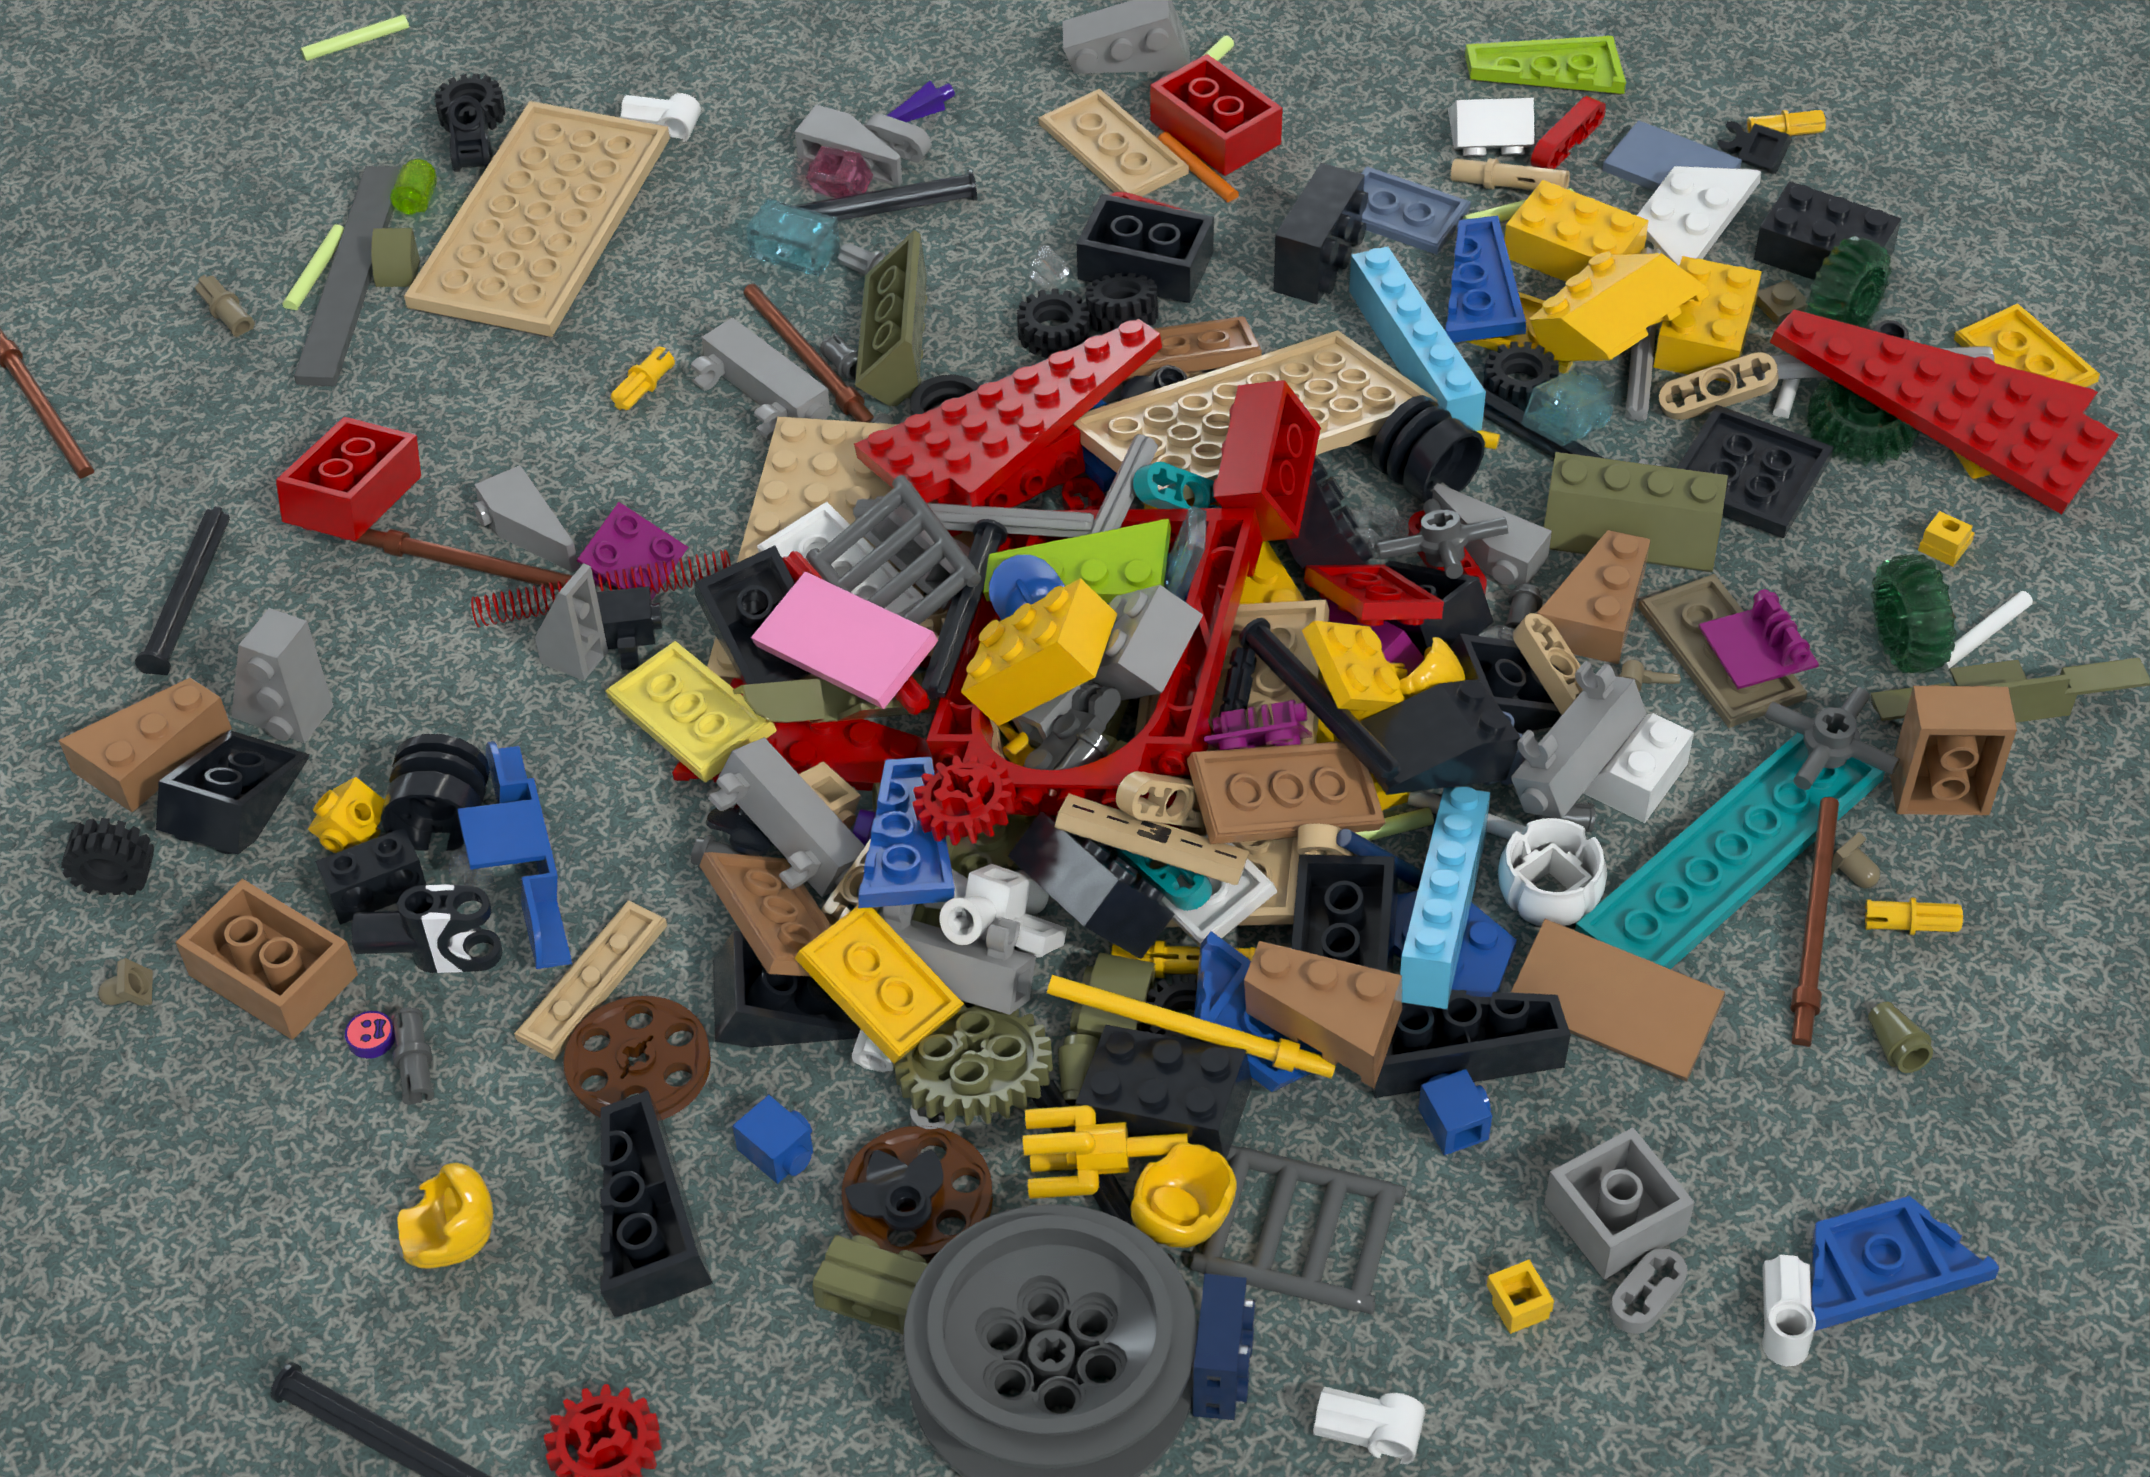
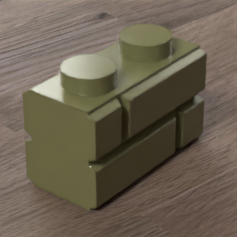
M835 1235L826 1252L825 1260L822 1261L813 1279L812 1287L815 1305L904 1335L905 1316L909 1300L916 1283L928 1264L922 1256L912 1251L902 1250L899 1254L880 1249L877 1243L865 1236L856 1235L849 1239Z

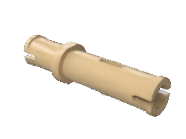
M1456 158L1451 167V180L1483 184L1485 189L1493 190L1495 186L1535 190L1540 182L1545 180L1568 189L1570 172L1567 170L1499 163L1498 159L1489 158L1487 162Z

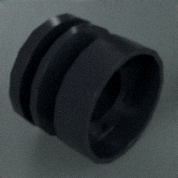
M1420 395L1412 397L1401 404L1387 418L1378 432L1373 445L1372 461L1379 471L1389 475L1390 479L1394 482L1404 485L1410 494L1422 503H1425L1433 498L1431 490L1437 483L1441 484L1443 482L1458 492L1468 486L1483 459L1485 441L1479 432L1462 420L1452 418L1451 413L1445 408L1440 407L1433 399Z
M421 734L408 738L398 746L394 757L393 768L389 778L390 784L380 818L384 830L390 833L404 827L414 850L428 851L432 833H450L446 851L465 849L457 809L482 806L490 774L487 758L476 746L461 738L445 734Z

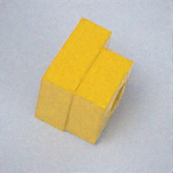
M1939 511L1925 529L1918 551L1953 567L1973 541L1975 532H1972L1973 526Z
M1530 1259L1488 1275L1487 1288L1493 1297L1492 1304L1510 1334L1549 1319L1550 1312L1553 1310L1554 1300ZM1518 1298H1522L1526 1301L1517 1306H1514V1304L1512 1303L1513 1300H1516Z

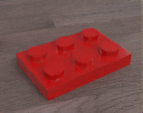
M1384 564L1306 565L1304 582L1317 590L1320 597L1332 600L1338 604L1339 610L1350 612L1356 616L1357 621L1361 624L1381 626L1384 624V620H1397L1407 625L1424 624V619H1442L1444 601Z

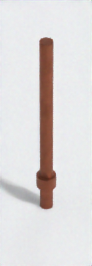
M749 284L744 289L746 298L836 397V405L845 415L851 414L857 422L870 423L875 416L866 408L864 398L854 387H848L756 284Z
M0 328V365L3 368H8L78 477L82 479L93 474L94 469L24 365L22 361L23 355L16 343L8 340Z
M369 528L356 541L357 543L382 548L386 554L398 557L408 554L540 586L544 584L545 587H549V582H551L553 589L557 590L558 580L563 588L566 585L565 580L568 579L569 581L573 576L410 538L409 533L394 529L384 532Z
M1824 797L1820 800L1798 987L1793 989L1791 1011L1795 1012L1791 1043L1806 1047L1811 1046L1814 1017L1820 1013L1822 993L1818 990L1839 809V801L1832 797Z

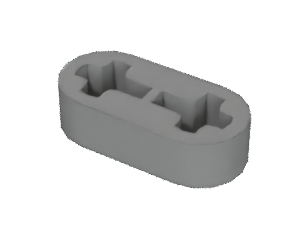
M882 114L873 115L864 125L898 153L900 158L919 163L931 149L930 137L922 128Z
M1659 1248L1647 1253L1616 1289L1612 1297L1610 1317L1613 1323L1620 1330L1630 1334H1640L1653 1327L1681 1293L1685 1285L1687 1265L1684 1259L1670 1249ZM1666 1266L1673 1270L1671 1278L1664 1277L1656 1287L1651 1284L1655 1269L1661 1271ZM1641 1295L1646 1298L1642 1313L1635 1312L1630 1316L1624 1312L1626 1304H1635Z

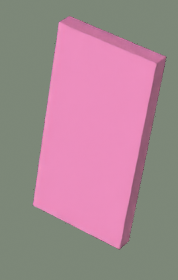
M808 572L803 573L751 637L757 647L882 709L888 705L939 641L933 631Z

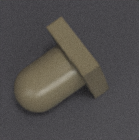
M1860 832L1835 852L1831 875L1840 869L1859 887L1870 888L1878 883L1880 870L1860 850V847L1866 841V838Z
M127 958L117 961V975L105 980L99 987L98 995L100 1000L106 1005H116L127 1001L139 1006L151 1005L153 971Z

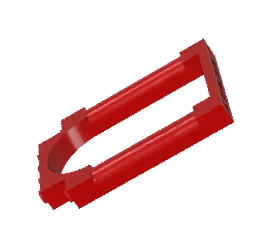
M1255 508L1128 510L1120 528L1169 519L1171 534L1168 553L1200 552L1186 603L1203 614L1163 692L1160 693L1150 720L1129 743L1098 761L1061 770H1039L1016 765L998 755L991 748L994 731L990 718L961 693L968 675L966 671L967 666L975 657L980 644V633L990 622L994 620L1002 621L996 613L992 602L986 601L983 593L947 695L944 698H940L926 739L934 763L940 762L946 767L951 766L953 756L957 755L961 762H968L972 754H977L979 762L982 764L990 757L994 758L997 768L1002 766L1007 768L1009 777L1013 779L1017 797L1014 798L1016 811L1006 814L1026 816L1038 815L1040 811L1048 815H1058L1068 793L1119 809L1116 803L1118 787L1127 775L1136 771L1171 776L1191 775L1187 764L1188 757L1192 752L1208 750L1209 744L1204 740L1205 736L1212 735L1208 719L1246 577H1254L1263 543V536ZM1053 510L1091 513L1094 515V520L1099 510ZM1008 534L1006 542L999 546L997 552L1068 538ZM1148 792L1145 795H1140V797L1148 800Z

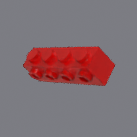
M1071 425L977 506L1012 508L1085 472L1080 430ZM954 492L929 502L969 505ZM947 530L952 537L960 535L964 532L956 530Z

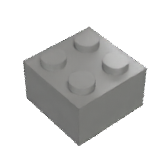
M1156 585L1118 595L1109 604L1118 614L1096 677L1091 680L1103 687L1105 685L1115 687L1116 690H1119L1122 700L1163 692L1203 616L1202 613L1163 586Z
M1631 1128L1550 1171L1544 1204L1605 1280L1641 1260L1651 1250L1663 1248L1687 1235L1695 1202L1638 1132Z

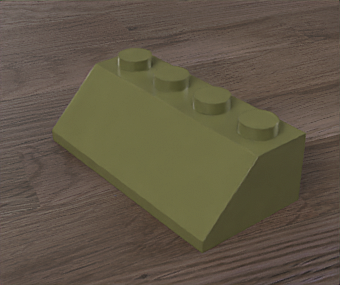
M915 230L865 275L855 386L888 406H898L906 398L909 399L915 388L921 384L920 364L923 357L922 338L925 329L924 311L927 302V273L921 235Z
M1555 452L1544 528L1552 531L1550 550L1587 555L1607 530L1651 539L1647 563L1713 572L1728 475Z

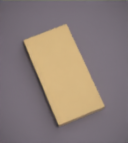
M1097 89L1039 117V125L1114 192H1128L1142 197L1189 174V166L1101 89Z

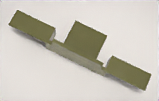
M2140 657L2063 667L2060 675L2034 679L2026 678L2018 659L1950 668L1957 686L2008 687L2015 723L2071 715L2077 695L2150 686L2149 675ZM1950 683L1934 684L1938 686H1951ZM1913 687L1871 693L1872 706L1879 714L1881 721L1905 718Z
M926 671L923 673L911 675L920 684V686L922 685ZM819 677L818 679L747 684L733 689L734 694H743L746 703L755 714L772 722L810 721L812 724L912 715L895 697L882 709ZM940 698L936 701L929 699V707L921 710L919 714L937 710Z

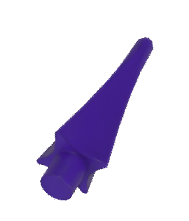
M930 80L886 116L909 122L946 110L944 102L955 97V92L949 83L936 89Z

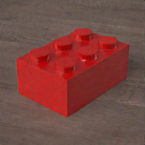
M1205 54L1150 85V121L1164 132L1172 135L1182 145L1223 176L1230 174L1281 144L1283 108L1209 54Z
M1285 380L1238 385L1235 401L1230 407V424L1227 437L1222 444V460L1219 474L1213 484V497L1222 508H1255L1263 541L1295 539L1299 537L1321 430L1320 425Z
M343 417L276 479L282 522L356 542L421 478L417 435Z

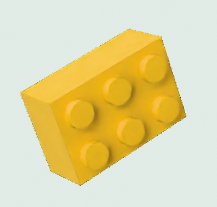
M1542 180L1506 223L1504 240L1510 260L1566 282L1571 277L1578 275L1589 265V260L1600 253L1610 252L1612 255L1641 254V251L1645 248L1649 220L1568 190L1557 184Z
M1682 256L1679 266L1708 287L1710 295L1700 302L1694 301V299L1686 301L1679 306L1682 314L1671 321L1663 320L1658 336L1653 368L1689 375L1742 356L1756 305L1762 271ZM1724 378L1714 379L1717 381L1730 383L1728 380Z
M1081 578L1065 587H1055L1043 599L1033 604H1023L1013 615L1000 622L994 620L982 630L979 635L980 644L976 655L967 666L966 671L968 675L961 693L997 726L1096 677L1118 613Z

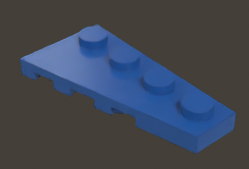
M1498 215L1459 220L1451 295L1448 305V319L1445 330L1453 343L1526 334V320Z
M932 757L885 760L877 800V811L875 819H873L871 841L866 855L864 876L858 895V908L947 902L955 896V886L946 837L937 842L934 840L932 831L924 833L920 821L917 820L912 803L916 800L913 791L914 787L924 786L921 776L924 773L935 775Z

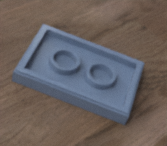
M1638 120L1605 159L1602 171L1656 191L1674 166L1740 169L1742 159Z
M1367 166L1361 173L1365 175L1364 192L1368 193L1367 206L1362 214V222L1366 223V230L1437 255L1458 227L1459 220H1463V216L1470 210L1471 202Z

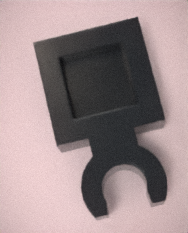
M1728 121L1725 126L1730 132L1736 133V137L1731 142L1718 140L1717 144L1720 149L1727 153L1740 152L1738 158L1742 159L1741 162L1776 174L1792 141L1789 134L1755 123L1750 133H1747L1739 123Z

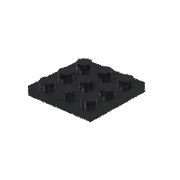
M1716 405L1677 468L1728 475L1722 516L1785 538L1830 462L1834 447Z

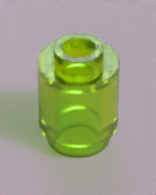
M412 159L401 167L390 194V200L396 209L409 215L416 212L424 213L427 210L437 184L434 167L422 159Z

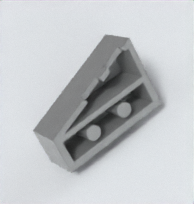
M1131 0L1063 21V50L1074 74L1176 71L1190 63L1189 41L1172 0Z
M268 608L238 645L231 717L266 729L278 740L287 741L291 738L305 743L332 709V699L308 622Z

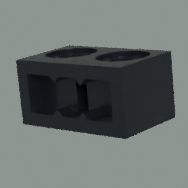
M404 827L315 861L325 892L340 925L353 920V915L356 912H375L398 903L400 896L406 890L415 886L427 885L419 858Z

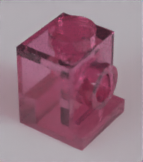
M821 146L815 160L809 166L806 179L815 193L839 198L865 193L874 175L860 153Z

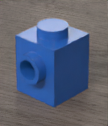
M1466 1069L1453 1074L1443 1073L1436 1075L1427 1083L1421 1085L1418 1109L1443 1155L1489 1140L1492 1122L1490 1101L1484 1088L1481 1085L1475 1086Z
M770 1095L765 1097L732 1125L737 1150L777 1184L788 1174L796 1176L801 1173L811 1160L813 1146L811 1140L812 1128L809 1122L798 1111L793 1110L789 1112Z

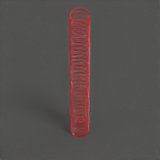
M724 549L723 557V552L720 550L723 569L728 567L726 555L729 566H731L729 554ZM712 551V557L716 573L718 572V568L716 565L715 554ZM704 553L707 576L711 575L708 567L706 553ZM696 554L699 580L703 579V575L700 569L699 558ZM687 557L691 575L690 585L688 584L684 573L682 558H679L683 577L682 587L680 586L676 575L674 560L671 559L675 582L674 589L671 586L668 577L666 562L663 561L664 571L666 575V591L660 579L657 562H655V569L658 577V592L654 587L650 566L647 563V571L650 579V595L652 593V588L656 594H659L660 586L664 592L668 591L669 586L671 590L675 591L677 584L679 588L683 590L685 582L686 585L689 588H691L693 585V580L694 583L696 582L692 571L690 557ZM639 565V573L642 581V587H646L644 583L642 568ZM631 567L630 570L632 580L634 583V588H637L633 567ZM623 568V569H622V572H623L624 582H625V585H626V589H629V587H628V582H627L626 571H625V569ZM614 570L618 590H620L618 573ZM607 571L606 577L609 589L611 591V580L609 572ZM598 573L601 591H604L601 574ZM558 580L557 586L558 591L560 592L562 587L560 581ZM549 582L550 593L554 602V589L552 583ZM541 584V591L545 602V613L540 609L537 588L533 585V593L537 604L536 615L531 608L528 588L525 587L526 600L529 606L528 616H526L523 610L521 592L517 588V597L521 608L520 618L515 612L513 594L509 589V600L513 610L512 620L507 614L505 596L501 591V602L505 612V619L502 621L499 616L497 597L493 592V604L499 620L505 623L507 616L508 620L512 622L514 617L521 620L523 615L529 619L531 613L534 617H537L539 611L545 616L547 610L549 611L550 609L547 604L544 584ZM485 594L484 601L491 622L496 625L498 622L496 621L495 623L490 615L489 599ZM473 596L471 599V607L474 621L477 627L480 628L481 626L478 625L474 612L473 599L476 602L478 613L480 615L482 622L484 623V625L488 626L489 623L486 624L482 617V606L479 596H476V598Z

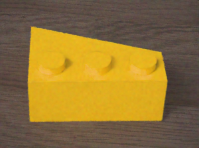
M1604 252L1592 257L1588 262L1589 265L1578 275L1568 279L1566 286L1560 292L1545 300L1542 304L1543 307L1530 318L1540 346L1545 348L1544 354L1550 351L1554 355V361H1610L1648 336L1646 329L1648 326L1663 320L1671 321L1682 314L1679 308L1680 305L1690 299L1700 302L1708 297L1710 292L1708 287L1662 253L1612 255L1610 252Z

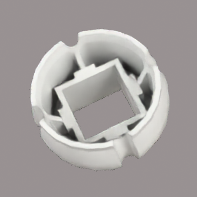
M1557 818L1531 821L1527 823L1522 834L1516 831L1501 854L1498 868L1499 886L1506 903L1514 911H1519V916L1525 921L1536 926H1541L1544 919L1562 926L1578 922L1582 916L1591 912L1599 903L1604 894L1607 878L1603 850L1596 837L1586 840L1584 827L1569 820ZM1550 873L1567 890L1564 892L1544 891L1538 889L1534 883Z

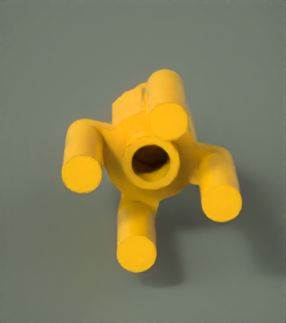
M1087 1105L1025 1109L1026 1129L1075 1126V1132L1023 1135L1024 1156L1030 1155L1031 1172L1078 1170L1077 1176L1028 1179L1029 1199L1095 1194L1099 1189V1174L1129 1172V1157L1167 1155L1174 1145L1188 1143L1187 1133L1128 1137L1126 1122L1096 1124V1113L1092 1107Z

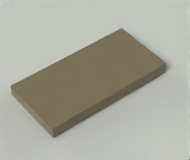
M1715 574L1639 600V610L1728 728L1766 715L1768 707L1772 702L1788 707L1806 700L1807 691L1793 674L1737 690L1698 627L1700 623L1744 612Z

